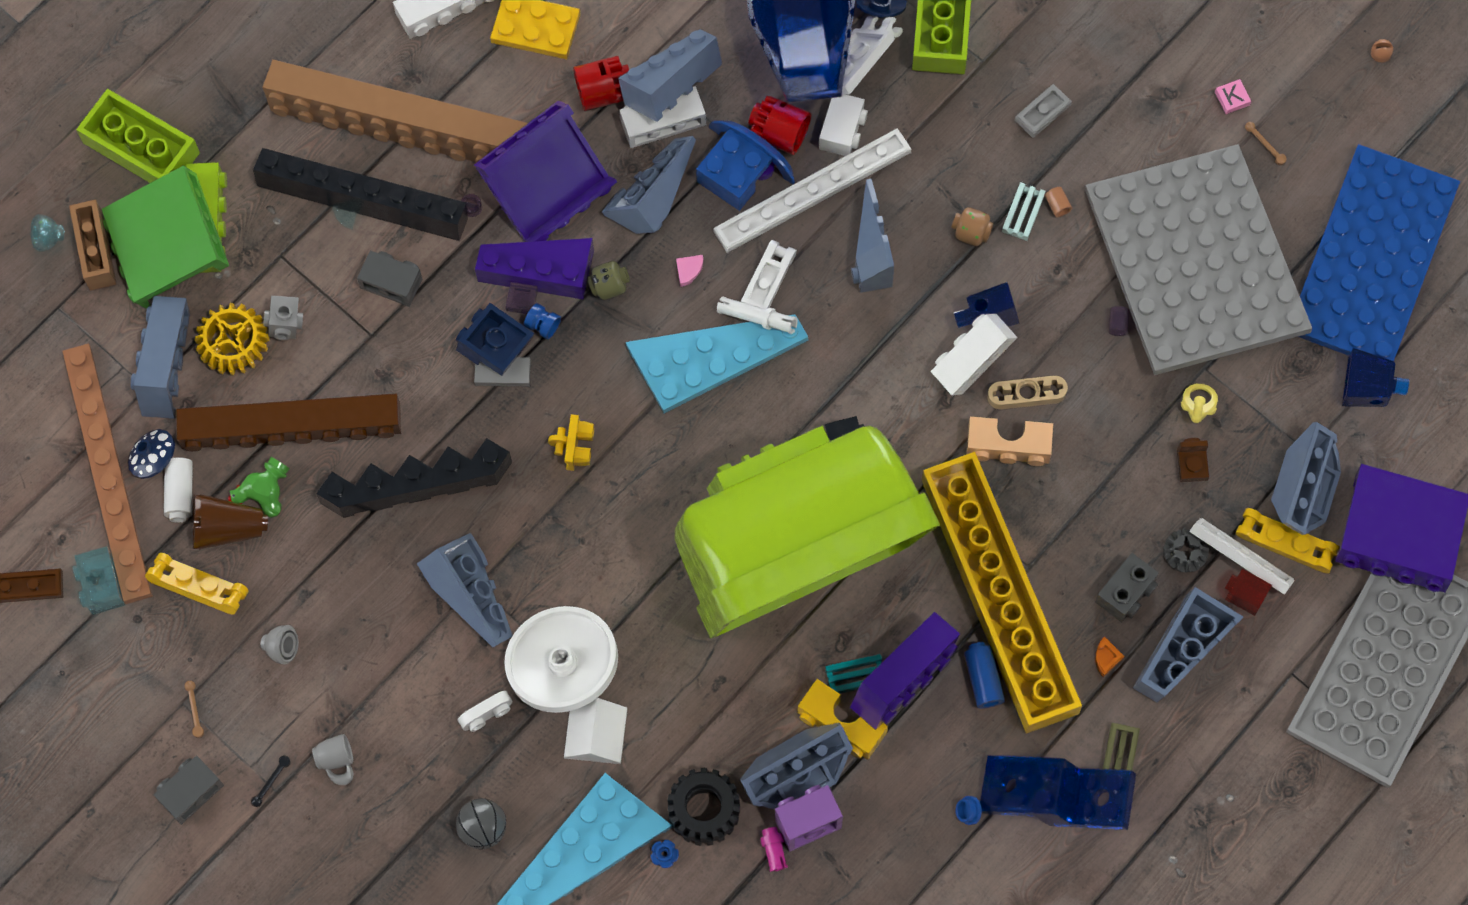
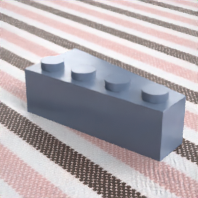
M154 296L152 307L148 306L146 320L148 324L147 328H143L141 333V343L143 346L142 350L138 351L136 355L137 372L131 376V389L135 390L140 411L144 417L175 419L176 409L173 407L172 396L178 397L177 370L182 371L183 350L181 347L186 346L190 319L186 298Z

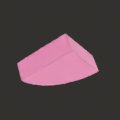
M703 255L676 259L680 287L691 284L703 268Z

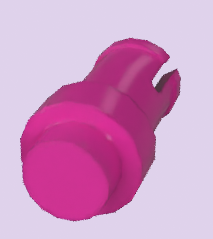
M777 827L762 830L763 837L760 838L762 847H765L770 867L769 871L774 872V870L787 869L788 866L786 865L782 847L784 842L782 833H778Z

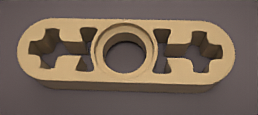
M1060 376L1000 381L990 386L987 399L989 404L995 409L1056 404L1064 400L1068 386L1066 381ZM1052 384H1055L1056 388L1060 389L1058 395H1054L1053 391L1049 390ZM1039 385H1042V386H1043V387H1042V391H1044L1043 397H1039V396H1040V386H1039ZM1029 386L1034 389L1035 396L1031 399H1025L1020 395V389ZM1012 388H1015L1016 400H1012L1013 395H1007L1011 394ZM998 390H1001L1002 394L1006 395L1003 401H999V398L995 396Z

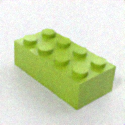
M918 0L912 70L965 74L971 0Z
M108 88L76 129L83 144L149 183L182 166L186 167V164H192L200 154L193 138Z

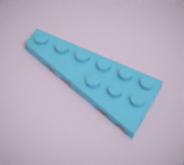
M799 320L797 328L791 327L795 330L793 334L774 328L768 330L764 329L760 324L745 322L626 342V347L663 413H666L808 341V335Z
M605 773L497 905H551L563 896L565 897L572 893L574 889L583 883L589 882L617 864L639 847L645 846L653 838L661 833H665L672 828V825Z

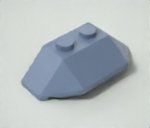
M1313 422L1287 449L1271 499L1281 522L1301 535H1306L1326 522L1341 474L1339 453L1336 446L1337 434L1318 422Z
M840 723L806 729L758 756L741 777L740 781L753 805L775 809L779 807L778 803L789 797H794L796 800L804 796V792L813 786L820 785L822 788L827 785L831 787L836 784L853 747Z

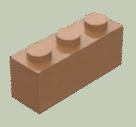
M91 200L70 205L69 208L83 279L91 291L117 285L107 233L103 224V212L97 201Z

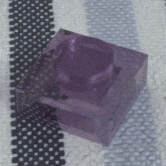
M511 282L505 306L506 311L528 314L529 310L536 303L538 287Z

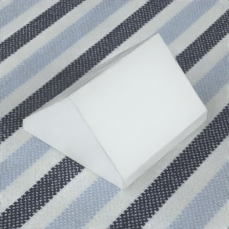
M596 698L591 703L570 711L564 759L621 764L627 707Z

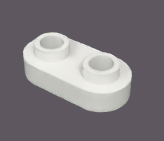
M507 691L499 692L464 712L458 718V722L464 731L470 730L475 732L486 724V720L493 716L498 718L510 711L509 706L513 701Z

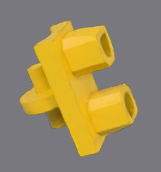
M571 414L568 437L565 436L566 428L558 427L557 435H551L548 438V444L555 447V455L562 456L563 448H566L564 462L566 463V470L574 471L575 466L590 465L591 448L578 447V440L593 441L594 424L580 421L579 415Z

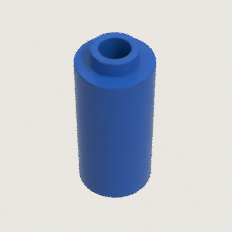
M984 642L969 645V650L965 651L964 655L977 708L985 709L1004 703L1005 699L992 647L985 646Z

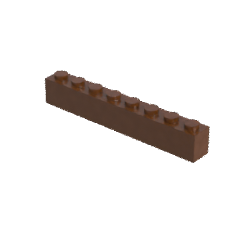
M397 394L177 409V441L182 449L191 452L200 451L205 447L223 450L234 445L252 448L262 443L279 446L283 445L284 442L291 441L307 444L312 442V440L323 439L326 442H335L339 438L350 437L353 440H363L367 436L378 435L380 438H391L394 434H401V411Z

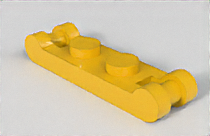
M1245 509L1243 524L1239 525L1236 531V535L1239 538L1317 571L1330 573L1333 566L1331 561L1333 556H1337L1340 549L1339 545L1331 541L1321 540L1309 534L1301 535L1285 524L1262 515L1255 509ZM1254 524L1262 527L1260 534L1253 530ZM1314 550L1322 552L1321 558L1312 556Z
M159 553L154 560L155 565L150 567L145 574V578L152 584L231 615L236 614L240 607V600H244L249 592L248 588L241 583L233 584L173 560L166 553ZM164 570L170 572V575L163 574Z

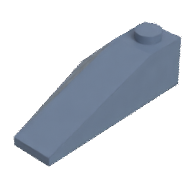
M693 136L675 138L653 159L654 165L643 172L640 171L634 176L636 182L629 189L621 188L602 211L604 216L636 234L654 233L659 230L663 220L669 214L696 139Z
M872 179L866 180L855 268H851L853 283L859 284L860 293L889 288L893 285L894 263L887 234H884L882 216H877L879 214V205Z
M471 533L438 548L417 563L431 588L492 647L513 636L503 606L497 603L493 590L496 589L494 580H489L485 569L488 565L486 557Z

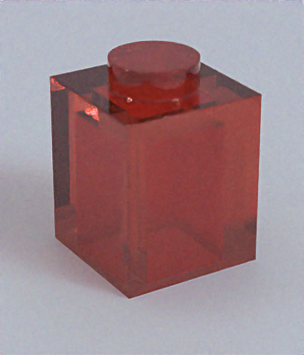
M1242 569L1238 577L1232 574L1225 587L1229 593L1225 600L1255 616L1272 584Z

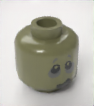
M610 261L593 267L591 275L588 276V282L594 296L607 300L624 294L627 288L626 283L630 282V277L626 267L621 268L616 261Z

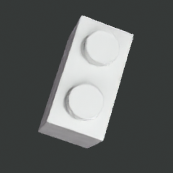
M833 93L819 137V150L847 156L851 153L852 148H858L861 134L857 133L859 125H865L868 110L864 109L865 99Z

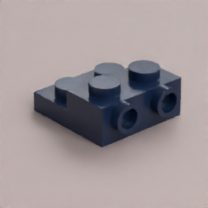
M489 303L484 310L478 309L471 320L473 324L468 329L464 327L455 340L458 342L456 351L476 365L482 362L503 376L532 340L534 333Z

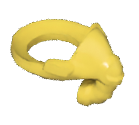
M1193 384L1185 389L1181 407L1188 412L1193 423H1200L1207 415H1213L1216 412L1218 395L1208 385ZM1194 390H1204L1210 394L1211 400L1206 403L1204 397L1196 396L1194 401H1192L1190 394Z

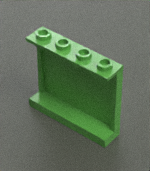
M185 166L166 174L102 209L105 218L103 220L104 227L111 235L113 241L111 243L112 250L119 258L121 264L119 266L120 273L127 281L129 287L127 289L128 296L133 303L146 309L150 306L149 299L212 266L221 271L229 266L197 174Z

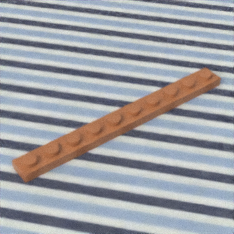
M88 343L63 350L123 601L125 604L153 597L150 583L145 578L147 571L91 346Z

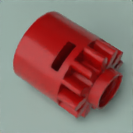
M619 56L573 67L584 111L624 101L618 78L629 71L628 64L621 65Z
M766 96L765 101H762V103L757 102L754 106L748 124L752 126L751 131L766 140L773 147L795 155L806 136L812 115L810 112L782 100Z

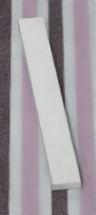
M896 128L714 227V233L728 253L910 154L911 148L899 129Z

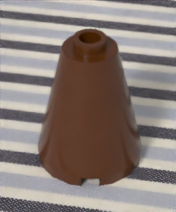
M202 494L194 495L193 549L201 550L262 537V531L268 530V515H263L260 508Z

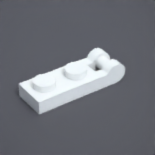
M771 240L741 302L764 309L769 308L789 266L795 258L797 250L791 247L786 249L779 246V242ZM777 256L782 258L781 263L776 260H773V257Z

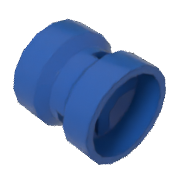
M536 303L529 310L524 320V326L530 330H537L540 336L548 340L556 332L561 322V316L554 312H547L544 306Z

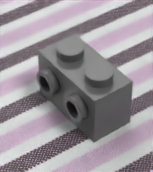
M1131 553L1098 593L1095 603L1120 622H1123L1127 616L1133 618L1142 606L1138 602L1144 595L1150 597L1159 585L1155 582L1159 573L1135 554Z

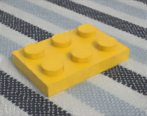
M502 0L490 37L491 43L567 60L581 14L580 9L542 0Z

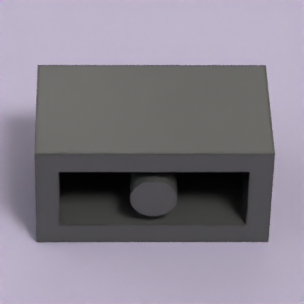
M370 250L357 280L360 289L410 307L423 278L416 264L410 261L400 262L383 251L376 253Z
M197 755L193 759L185 760L179 766V772L171 779L166 778L158 785L157 792L153 794L181 825L224 786L220 779Z

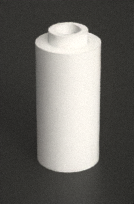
M171 458L169 464L165 467L164 516L168 517L171 522H185L186 518L192 516L193 461L190 459Z

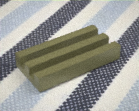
M1111 723L1101 774L1102 780L1109 779L1116 783L1130 784L1140 728ZM1116 730L1121 731L1114 772L1109 773ZM1128 732L1132 733L1125 776L1119 775Z

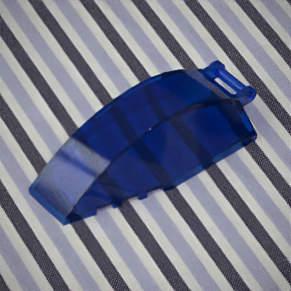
M746 0L749 20L787 103L842 97L855 0Z

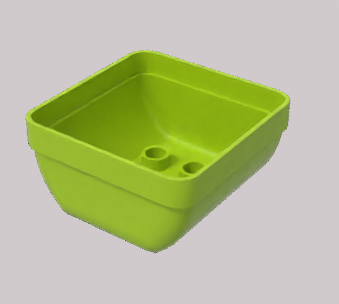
M820 426L776 447L771 443L761 447V454L752 458L746 454L741 457L742 462L737 465L731 466L730 463H726L718 467V473L707 487L710 496L693 503L685 510L675 528V541L691 584L700 602L696 609L710 639L909 548L940 526V523L926 494L918 493L904 464L881 431L871 426H864L829 441L823 426Z

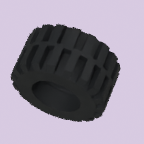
M701 768L700 772H695V769L689 771V775L686 777L681 775L678 778L679 782L672 785L671 794L668 795L669 819L671 825L674 826L675 832L678 835L681 834L685 841L690 842L692 840L695 842V845L701 846V843H707V846L713 845V841L718 840L720 843L725 840V836L727 834L731 835L734 831V826L739 821L740 799L734 783L731 784L729 777L725 774L723 776L719 775V771L715 769L712 772H708L707 768ZM700 793L712 794L720 800L721 811L711 820H696L687 812L689 800Z

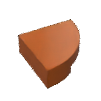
M1105 636L1100 641L1095 655L1097 669L1103 677L1125 657Z

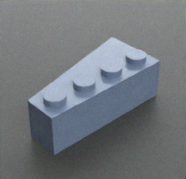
M699 29L678 43L670 45L669 48L661 53L651 56L641 65L631 68L626 74L618 78L624 104L658 122L663 117L662 112L666 108L671 110L677 105L676 99L682 94L688 95L693 91V84L703 82L722 65L717 37Z
M1194 587L1185 596L1133 688L1156 703L1159 702L1208 654L1243 616Z

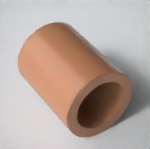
M1055 187L1045 194V198L1056 217L1064 216L1072 210V206L1062 187Z

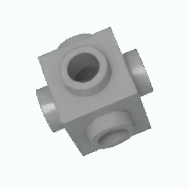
M271 296L270 310H265L264 327H269V337H274L278 340L296 339V330L302 329L303 313H298V297Z

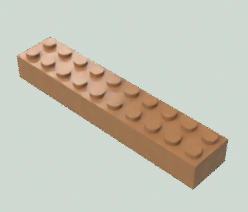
M272 60L262 87L270 110L276 115L283 117L287 115L294 116L306 123H312L313 121L322 123L330 129H346L358 136L363 134L370 135L382 142H388V140L398 142L406 148L417 147L424 149L430 154L438 155L441 153L449 155L457 161L469 160L477 163L528 124L277 60Z

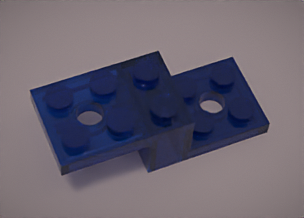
M988 755L980 798L982 813L1035 816L1049 826L1128 830L1136 773L1132 770L1078 768L1065 758ZM1015 779L1016 787L1011 792H1007V783ZM1108 792V802L1105 805L1099 806L1098 799L1100 795Z

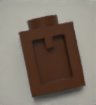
M1188 438L1184 442H1180L1177 449L1180 482L1208 481L1209 470L1206 452L1208 441H1200L1199 438Z

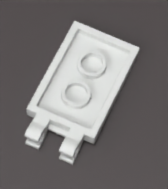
M868 16L860 29L855 28L809 83L813 90L850 95L895 40L894 37H899L902 34V28L894 27L892 29L896 18L887 17L883 20L881 26L874 27L879 18Z

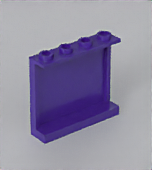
M561 101L555 102L474 164L525 242L546 241L549 238V234L556 229L566 226L570 222L571 217L588 209L593 200L606 195L611 190V186L617 183L615 178L607 174L571 117L574 112L570 106Z
M1361 464L1354 479L1352 500L1340 550L1335 562L1342 563L1349 568L1367 570L1377 576L1395 578L1405 584L1423 586L1433 592L1446 593L1453 580L1468 509V494Z

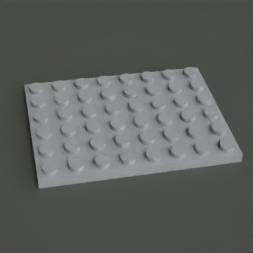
M1239 144L1085 186V192L1154 375L1311 333V323Z

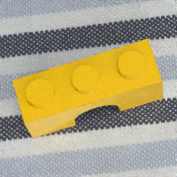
M816 679L798 705L799 718L811 727L814 725L820 727L840 723L853 747L850 754L859 759L864 757L869 760L887 734L888 726L882 723L875 730L861 717L852 723L841 722L834 714V710L840 702L841 694Z

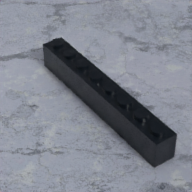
M262 148L253 168L258 187L460 241L468 220L466 202Z

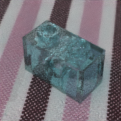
M106 546L75 555L76 565L72 566L76 581H81L83 591L79 592V598L83 608L87 607L92 615L125 606L112 552ZM100 577V579L98 580L99 584L94 585L96 583V578Z

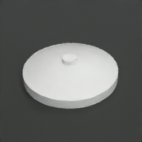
M571 606L550 608L530 617L513 634L505 654L506 676L516 695L535 709L555 713L579 709L598 698L611 683L618 664L616 641L608 625L596 614Z

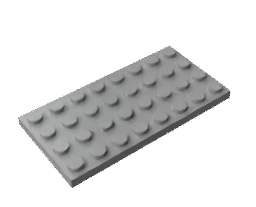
M1371 573L1286 733L1389 788L1468 639V582L1453 575V580L1446 593L1433 592L1423 586L1405 584L1395 578L1377 576Z

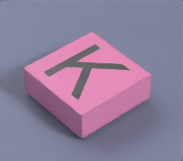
M1240 79L1220 86L1215 90V94L1225 114L1250 106L1251 100Z

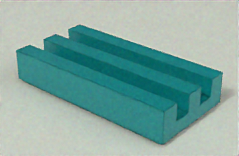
M881 654L825 666L830 688L839 694L858 690L864 680L836 686L835 682L870 675L882 663ZM876 663V666L833 676V673Z

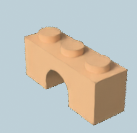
M970 416L966 455L975 452L979 461L998 459L1006 464H1013L1016 461L1028 462L1032 466H1042L1044 463L1049 464L1052 451L1053 423L1025 421L1023 436L1018 440L1008 441L1003 439L998 433V419Z

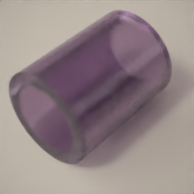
M1122 306L1110 308L1109 334L1114 336L1127 335L1129 309Z

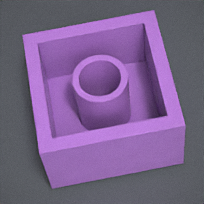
M820 785L813 786L804 792V796L796 800L794 797L786 798L778 803V808H775V822L780 833L783 835L789 852L842 829L843 816L828 785L822 788Z

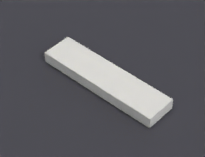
M1200 518L1189 531L1283 594L1288 591L1295 581L1292 577L1203 518Z

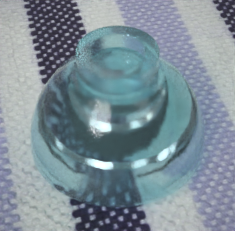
M35 215L31 223V240L33 247L38 252L49 250L58 241H63V225H58L49 216Z

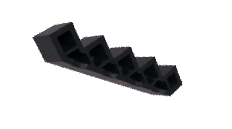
M486 438L471 460L448 446L433 468L409 454L394 477L370 463L355 485L332 471L316 494L323 506L346 518L369 510L373 512L392 508L393 505L406 502L410 504L429 500L431 497L438 495H452L470 491L471 488L497 485L512 464V459L508 450Z

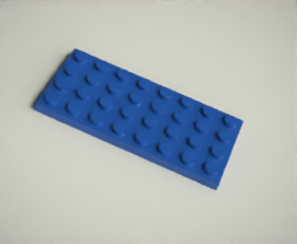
M1358 144L1300 294V299L1311 323L1312 331L1309 334L1298 337L1390 371L1460 181Z

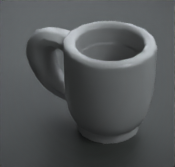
M341 734L326 739L312 748L317 768L319 770H326L332 782L337 785H347L352 781L354 775L351 767L353 753L346 735ZM344 766L347 768L346 772L340 775L334 774L331 771L332 769Z

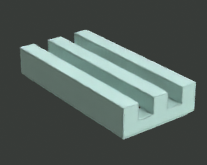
M1020 182L1002 232L1027 241L1046 191L1042 189L1040 191L1035 190L1036 187L1030 186V188L1026 187L1024 183ZM1025 193L1027 196L1014 229H1011L1009 227L1022 194ZM1036 197L1037 200L1024 233L1020 232L1019 230L1031 199Z

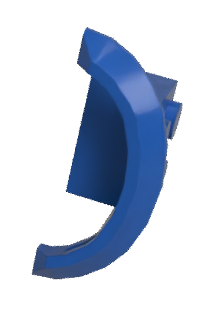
M720 120L712 121L709 124V129L718 135L721 132L726 133L696 168L697 183L739 211L756 192L755 182L772 162L781 172L783 179L792 185L795 184L790 164L778 150L759 135L733 121Z

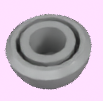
M281 625L272 629L268 634L263 635L260 645L262 650L266 651L273 661L285 665L290 663L297 653L299 645L298 635L292 626Z

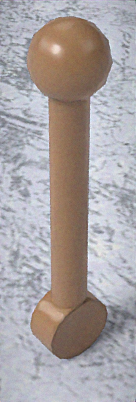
M1253 122L1246 123V131L1252 132L1275 157L1277 165H1284L1287 160L1286 156L1279 154L1255 129L1256 127Z
M187 681L184 687L189 694L194 728L192 734L196 738H201L204 735V729L199 723L194 695L196 685L193 681Z

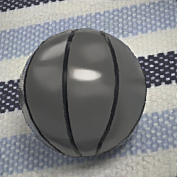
M477 798L467 802L460 809L456 818L458 836L465 844L474 849L482 850L495 846L501 841L506 831L507 822L503 809L494 801L486 798Z

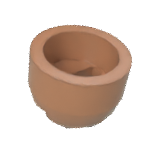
M1386 39L1376 41L1371 49L1372 58L1380 63L1387 62L1393 54L1392 43Z

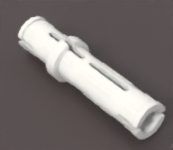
M724 296L720 298V301L724 302V304L718 302L717 312L719 314L762 325L764 329L770 330L774 328L793 334L795 330L791 327L797 328V317L778 313L774 308L764 309Z

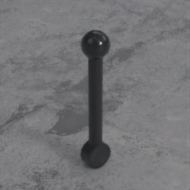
M283 755L279 758V765L260 793L252 798L251 804L254 807H259L262 804V798L280 772L291 764L288 756Z

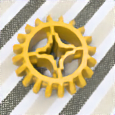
M231 302L228 309H225L220 304L219 312L217 313L210 309L209 314L211 317H202L201 321L204 326H197L196 329L197 333L200 334L195 336V342L198 344L196 350L201 355L202 362L208 363L211 370L218 367V371L222 375L227 369L230 375L234 376L236 369H240L241 373L245 374V366L249 365L251 368H255L254 360L262 361L263 356L260 352H267L268 347L265 343L270 340L269 335L266 334L268 327H264L262 316L256 315L252 307L246 311V307L242 303L237 309L234 303ZM238 322V324H236V325H229V324H228V323ZM219 329L220 335L215 340L216 343L211 346L212 338ZM253 332L252 341L249 344V346L245 349L244 343L248 338H250L249 335ZM226 333H228L230 337L236 339L238 345H236L234 341H231V339L228 338ZM228 353H236V355L225 356Z

